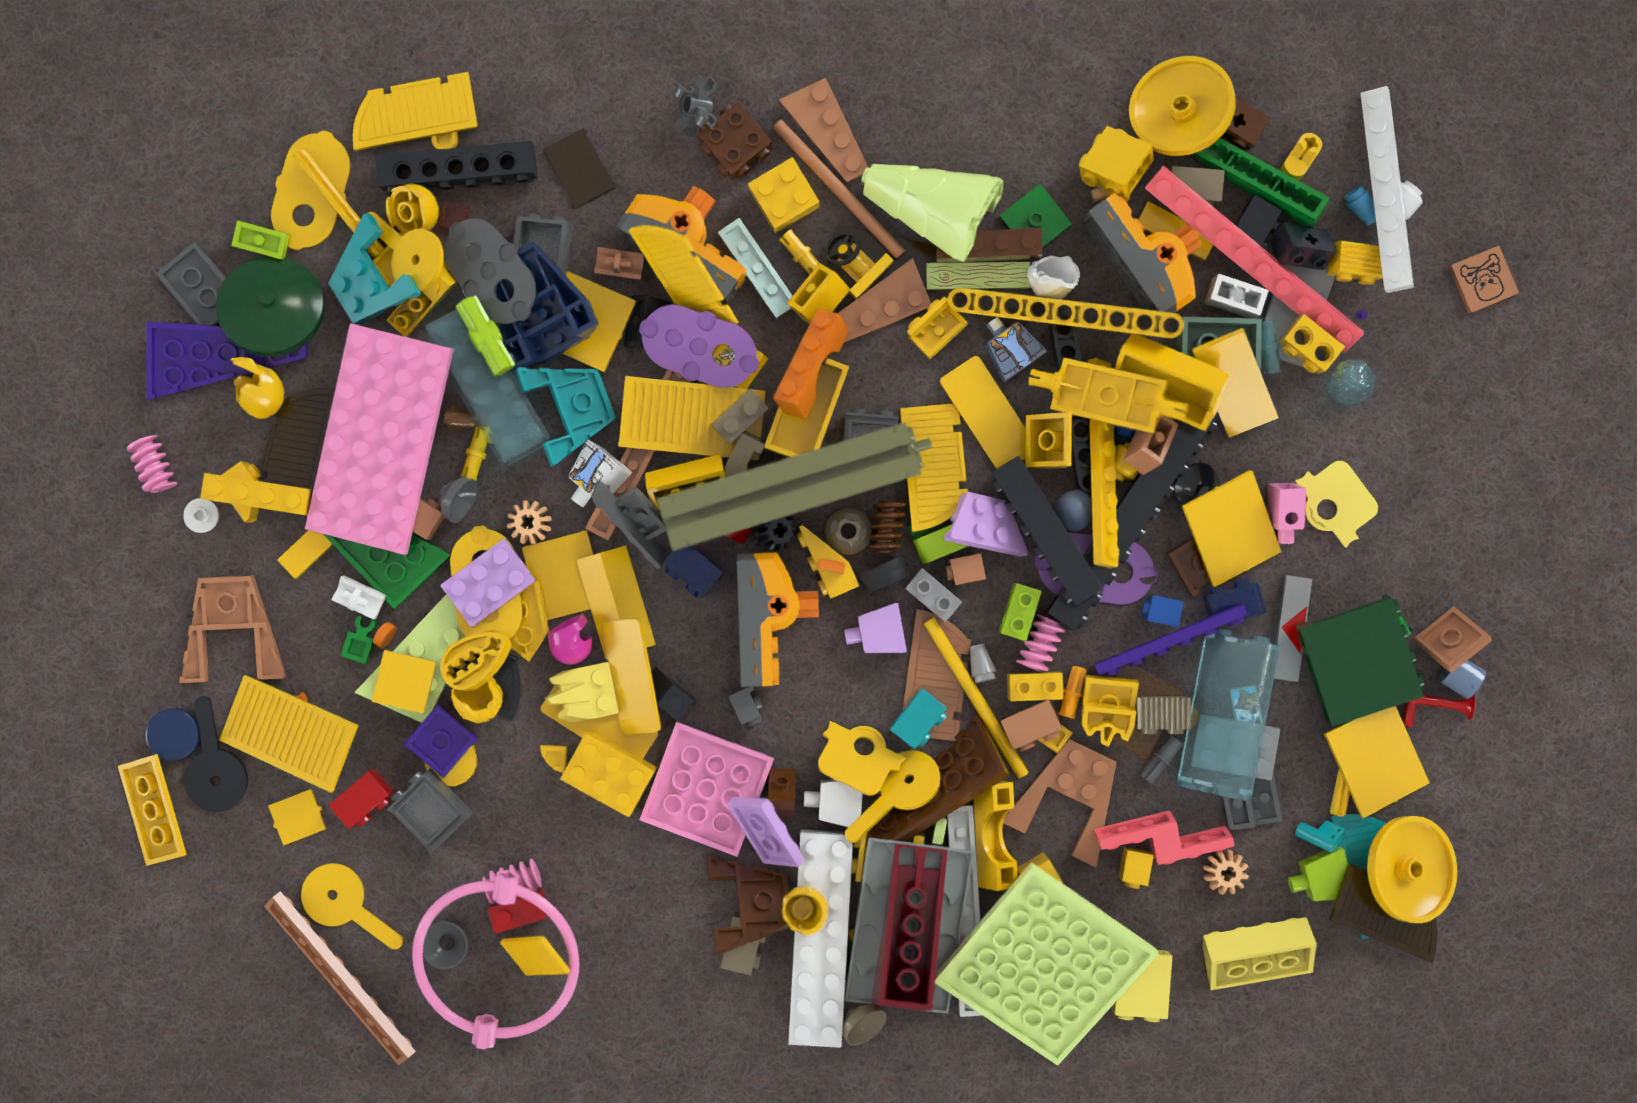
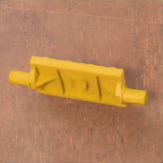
M1068 358L1063 359L1059 372H1055V374L1032 369L1030 375L1040 379L1029 377L1030 386L1051 390L1053 393L1051 410L1062 413L1071 412L1075 416L1151 434L1155 433L1158 418L1161 415L1184 421L1186 414L1179 411H1188V404L1165 400L1164 396L1168 382L1165 380Z

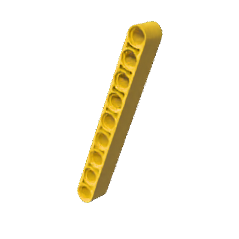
M956 288L948 296L950 308L963 313L1166 338L1178 336L1184 328L1183 318L1179 314L971 288ZM960 292L967 296V304L964 307L958 306L955 302L956 295ZM985 295L990 296L993 300V306L990 310H985L981 306V300ZM1011 298L1016 299L1019 303V310L1014 314L1010 313L1007 309V302ZM1036 302H1042L1045 305L1046 311L1041 317L1033 313L1032 307ZM1062 305H1068L1072 310V315L1068 320H1064L1059 316L1058 311ZM1088 308H1094L1098 312L1099 317L1095 323H1090L1085 319V311ZM1115 311H1120L1125 316V322L1122 326H1115L1111 321V316ZM1146 314L1151 317L1152 325L1149 329L1144 330L1138 326L1137 320L1140 315ZM1168 318H1175L1179 322V329L1174 333H1170L1164 328L1165 320Z

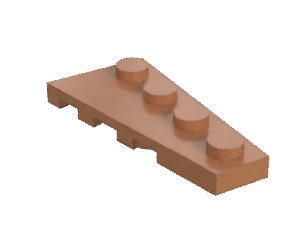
M826 78L779 99L780 104L793 117L794 121L807 134L846 184L863 176L868 165Z
M913 258L837 313L842 316L850 330L844 343L919 313L929 307L931 302Z

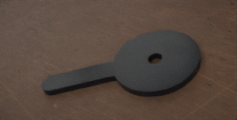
M200 696L195 700L194 706L202 753L194 757L186 769L184 776L185 789L190 799L200 808L212 812L225 811L235 806L245 795L248 787V774L244 764L236 755L219 748L212 702L209 697ZM213 776L220 778L219 785H215L212 782Z

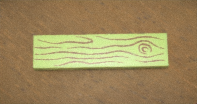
M1030 262L926 263V290H954L956 288L980 290L1030 289L1027 277Z

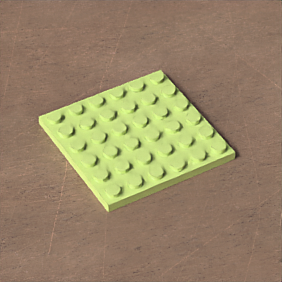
M1031 862L936 972L935 984L1056 1065H1059L1157 957L1158 951L1155 947Z

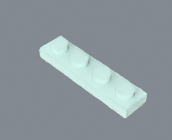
M738 218L718 232L719 236L736 261L747 269V277L774 317L778 319L790 311L792 308L787 302L791 299L792 294L741 219Z

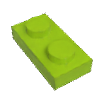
M237 220L231 246L283 260L286 256L290 234Z

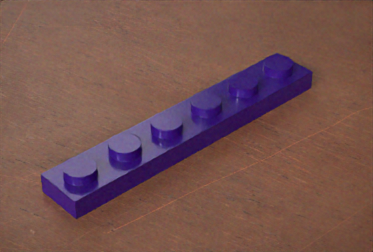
M1243 603L1099 661L1095 664L1098 675L1105 673L1106 677L1120 672V666L1127 663L1131 667L1145 661V656L1154 653L1155 657L1163 655L1170 651L1169 646L1177 643L1180 647L1194 642V636L1203 633L1204 637L1217 633L1219 632L1218 627L1226 623L1229 624V627L1243 622V616L1248 614Z

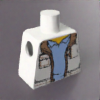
M587 440L569 474V478L579 486L571 499L584 507L591 498L597 481L601 480L614 493L631 475L632 471L606 449Z

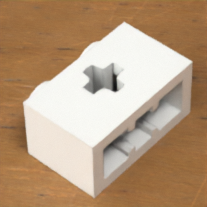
M1218 274L1211 280L1204 304L1246 318L1255 319L1261 315L1269 290Z

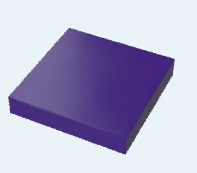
M438 704L406 740L404 745L444 778L479 737L442 705Z

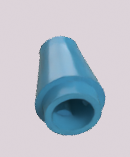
M1361 185L1344 197L1346 200L1345 205L1366 226L1376 221L1374 203L1368 189L1365 190Z

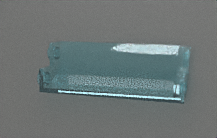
M1219 629V632L1204 637L1191 705V729H1187L1176 786L1251 802L1280 646L1269 644L1270 638L1254 636L1253 640L1233 637L1232 631Z

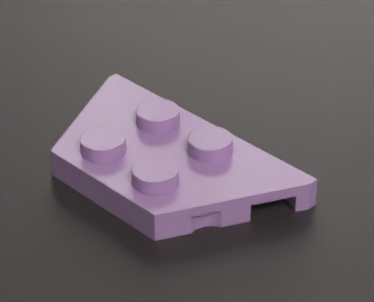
M972 492L961 494L957 503V510L951 518L953 522L949 532L945 533L944 541L1019 557L1028 555L1027 547L1016 520L1005 505L1006 500Z

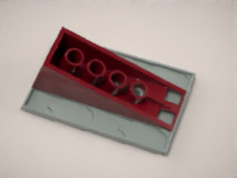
M868 838L844 995L845 1002L948 1014L951 994L935 984L936 972L959 947L974 851Z

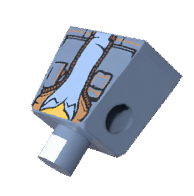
M996 317L986 325L994 336L986 344V347L1003 382L1012 378L1047 352L1019 322L1007 328L1001 318Z

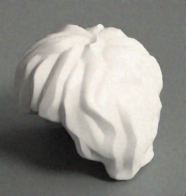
M1047 256L1039 261L1032 262V265L1028 268L1027 277L1030 287L1036 296L1062 299L1075 288L1074 286L1078 285L1080 271L1069 256Z

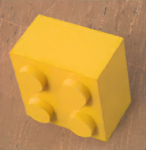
M793 157L748 183L751 195L775 234L819 208L818 198Z

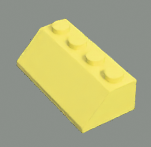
M1307 917L1299 919L1290 918L1276 923L1266 922L1259 926L1238 927L1230 931H1215L1208 935H1203V953L1210 991L1313 973L1317 943Z

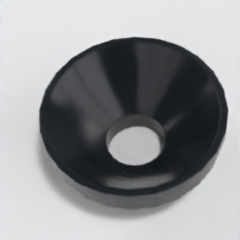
M1194 463L1188 467L1181 478L1177 477L1174 483V496L1179 503L1185 505L1198 498L1201 488L1209 486V492L1219 486V476L1209 464Z

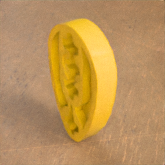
M483 632L464 637L451 644L444 652L440 664L441 675L447 685L457 690L473 691L489 681L505 662L511 649L510 639L504 634ZM496 640L501 641V643L498 645L499 650L494 649V647L497 645ZM475 654L480 655L477 659L478 664L470 663L467 666L468 671L459 670L456 672L457 677H452V674L455 672L454 667L461 669L465 666L464 661L472 662L476 659Z

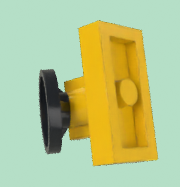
M842 232L835 235L828 242L825 254L831 264L840 266L856 282L849 290V294L856 300L893 263V259L885 253L875 264L860 249L861 244L855 234ZM845 237L844 242L839 244L835 251L830 252L834 243ZM852 237L856 240V244L853 243L850 246V241ZM831 258H839V259H838L837 261H834V260H832Z

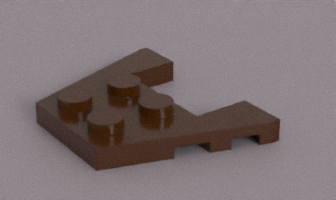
M707 855L708 881H736L740 927L714 928L715 955H720L790 928L784 920L782 913L783 898L789 893L787 874L756 866L751 868L739 865V862L729 860V862L718 860L716 856Z

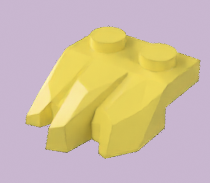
M609 662L562 671L549 678L551 684L558 685L559 689L557 692L545 697V700L549 705L563 706V709L558 713L559 719L572 723L619 713Z

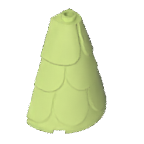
M873 164L871 168L867 167L862 176V182L865 183L863 194L895 219H900L920 236L927 238L952 258L962 262L965 261L974 246L977 227L986 211L993 213L1003 192V180L998 177L984 174L950 172L940 169H920L919 166Z

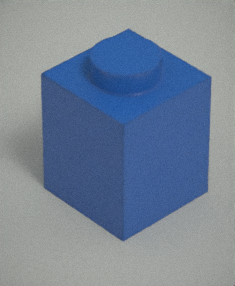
M1148 595V599H1144L1142 602L1141 615H1144V621L1179 627L1184 601Z

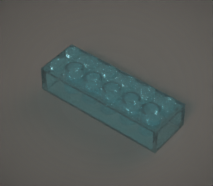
M457 309L425 325V335L430 343L454 349L448 374L503 468L543 447L545 442L550 441L548 432L527 396L522 392L514 374L508 371L494 377L481 352L478 353L468 335V329Z

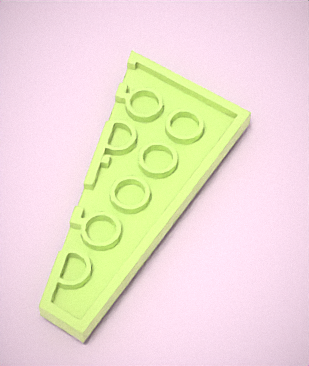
M447 594L393 651L437 662L425 713L381 704L421 723L436 707L446 685L440 670L444 652L451 644L466 637L458 625L455 605ZM380 666L354 693L372 700Z

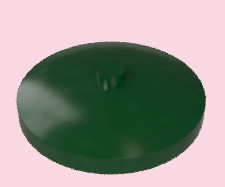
M271 256L256 258L237 267L224 280L216 300L217 318L226 336L242 350L261 356L282 355L303 346L319 329L325 311L323 292L315 276L306 267L288 258H283L282 260Z

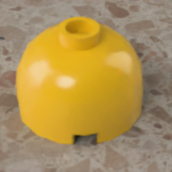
M406 184L391 190L393 192L386 200V213L392 227L397 226L401 231L399 234L403 236L413 229L430 231L435 226L439 217V207L432 192L417 184Z

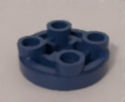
M179 708L158 712L151 718L146 728V742L149 749L154 755L158 754L160 759L167 761H176L188 757L196 750L200 742L196 718L188 711Z

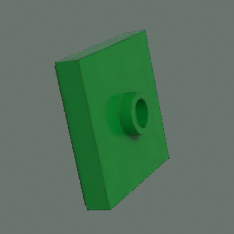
M1041 184L999 215L1000 220L1008 229L1042 228V248L1072 225Z

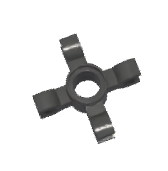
M698 75L695 79L696 88L689 86L688 89H685L681 84H677L674 94L679 98L678 111L682 118L676 121L674 129L679 135L686 128L685 131L692 137L696 132L695 124L702 127L705 123L710 129H714L717 118L712 114L713 102L708 97L717 88V83L712 77L709 78L708 83L705 85V79L702 75Z

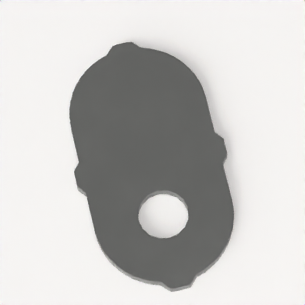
M472 218L462 222H455L449 228L444 256L447 268L462 287L464 296L466 298L477 296L489 320H493L496 323L511 324L519 320L525 321L531 315V308L536 296V284L531 271L518 256V249L514 244L508 243L499 230L488 221ZM508 279L514 285V295L509 301L501 302L496 295V288L499 282Z

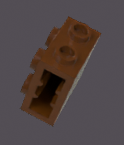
M737 102L733 106L729 104L721 110L714 129H710L707 124H704L699 130L701 133L698 134L699 141L701 142L698 145L707 157L712 155L718 162L715 164L718 171L724 177L729 175L732 180L737 176L739 178L744 177L751 170L750 165L756 160L761 162L771 153L769 149L772 148V142L741 104Z

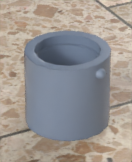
M1467 660L1452 673L1443 668L1438 681L1468 699L1481 686L1485 679L1486 671Z

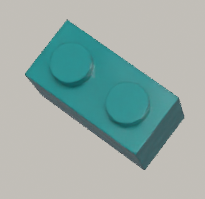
M921 687L889 729L915 749L918 745L923 747L931 737V734L928 733L934 724L938 727L946 718L945 710L947 707Z

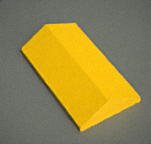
M627 545L576 560L605 658L608 659L602 629L604 622L640 618L643 625L646 647L656 645Z
M158 754L119 765V773L146 866L187 855Z

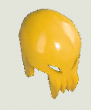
M231 358L235 365L254 373L252 378L240 375L234 381L236 401L241 408L257 419H265L275 414L281 408L284 401V388L277 373L270 368L256 364L250 358Z

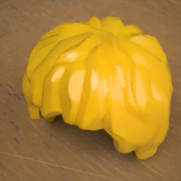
M493 677L473 691H462L454 688L451 690L454 707L463 719L471 722L483 723L489 721L497 715L502 705L503 692Z
M808 885L796 887L783 898V918L791 930L803 936L815 934L823 928L827 921L829 904L823 894L814 887Z

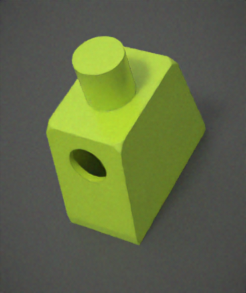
M1339 846L1333 853L1323 850L1299 861L1301 874L1288 877L1292 893L1306 890L1307 897L1313 901L1336 900L1348 865L1345 851Z

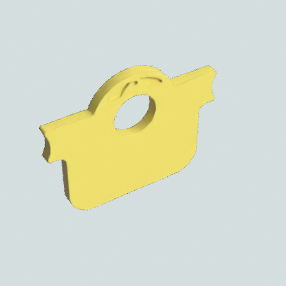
M1344 461L1333 462L1316 476L1311 475L1307 471L1302 478L1295 480L1298 485L1306 488V497L1308 499L1305 506V515L1309 523L1322 531L1332 530L1345 548L1353 540L1359 539L1356 535V530L1377 514V502L1351 467ZM1324 499L1333 501L1337 508L1335 516L1329 520L1322 519L1317 513V506Z

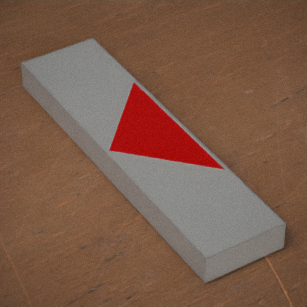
M1284 575L1270 678L1295 682L1299 680L1303 649L1294 624L1303 621L1307 622L1312 579Z

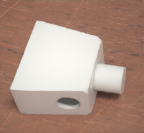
M835 779L821 780L820 792L805 791L804 807L819 808V820L849 827L861 816L862 793Z

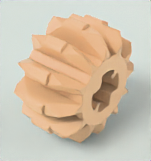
M525 500L522 504L523 510L518 505L513 506L517 515L508 514V518L515 520L514 523L507 524V528H516L511 536L517 538L521 535L520 543L525 544L529 537L530 543L536 544V535L541 540L546 538L541 532L542 529L551 531V527L545 526L544 522H550L552 517L542 516L548 509L542 507L538 510L539 502L534 501L530 508L529 502ZM526 517H534V520L532 521L534 525L533 528H525L524 525L527 523L525 520Z
M1227 850L1225 855L1222 851L1216 852L1218 859L1208 856L1207 859L1212 862V865H1203V869L1210 872L1204 876V880L1211 881L1209 887L1212 890L1218 888V892L1224 895L1227 889L1231 894H1235V885L1241 889L1244 888L1240 880L1248 879L1249 876L1242 872L1248 868V865L1241 863L1243 858L1241 855L1233 856V851ZM1227 868L1231 870L1230 874H1225V876L1221 874L1222 870H1227Z

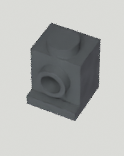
M754 686L743 688L729 695L741 725L747 723L748 726H752L763 721L759 711L763 709V705L758 695L753 696L751 693L755 690Z

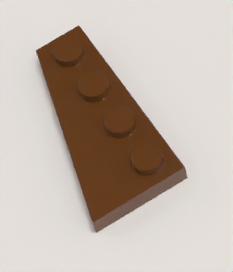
M1194 537L1166 552L1190 596L1194 598L1200 592L1199 590L1207 582H1210Z

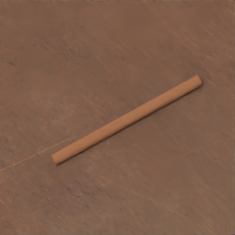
M782 119L774 125V131L880 243L898 259L906 251Z

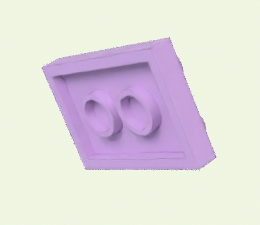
M504 538L440 586L472 628L533 584L536 579Z
M732 797L726 803L764 864L799 867L804 861L799 852V847L791 839L786 831L785 824L780 821L774 811L773 804L768 799Z

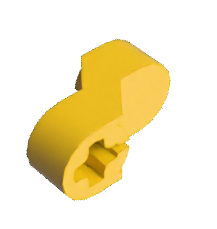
M1313 133L1303 134L1281 166L1280 171L1300 181L1322 148L1321 139Z

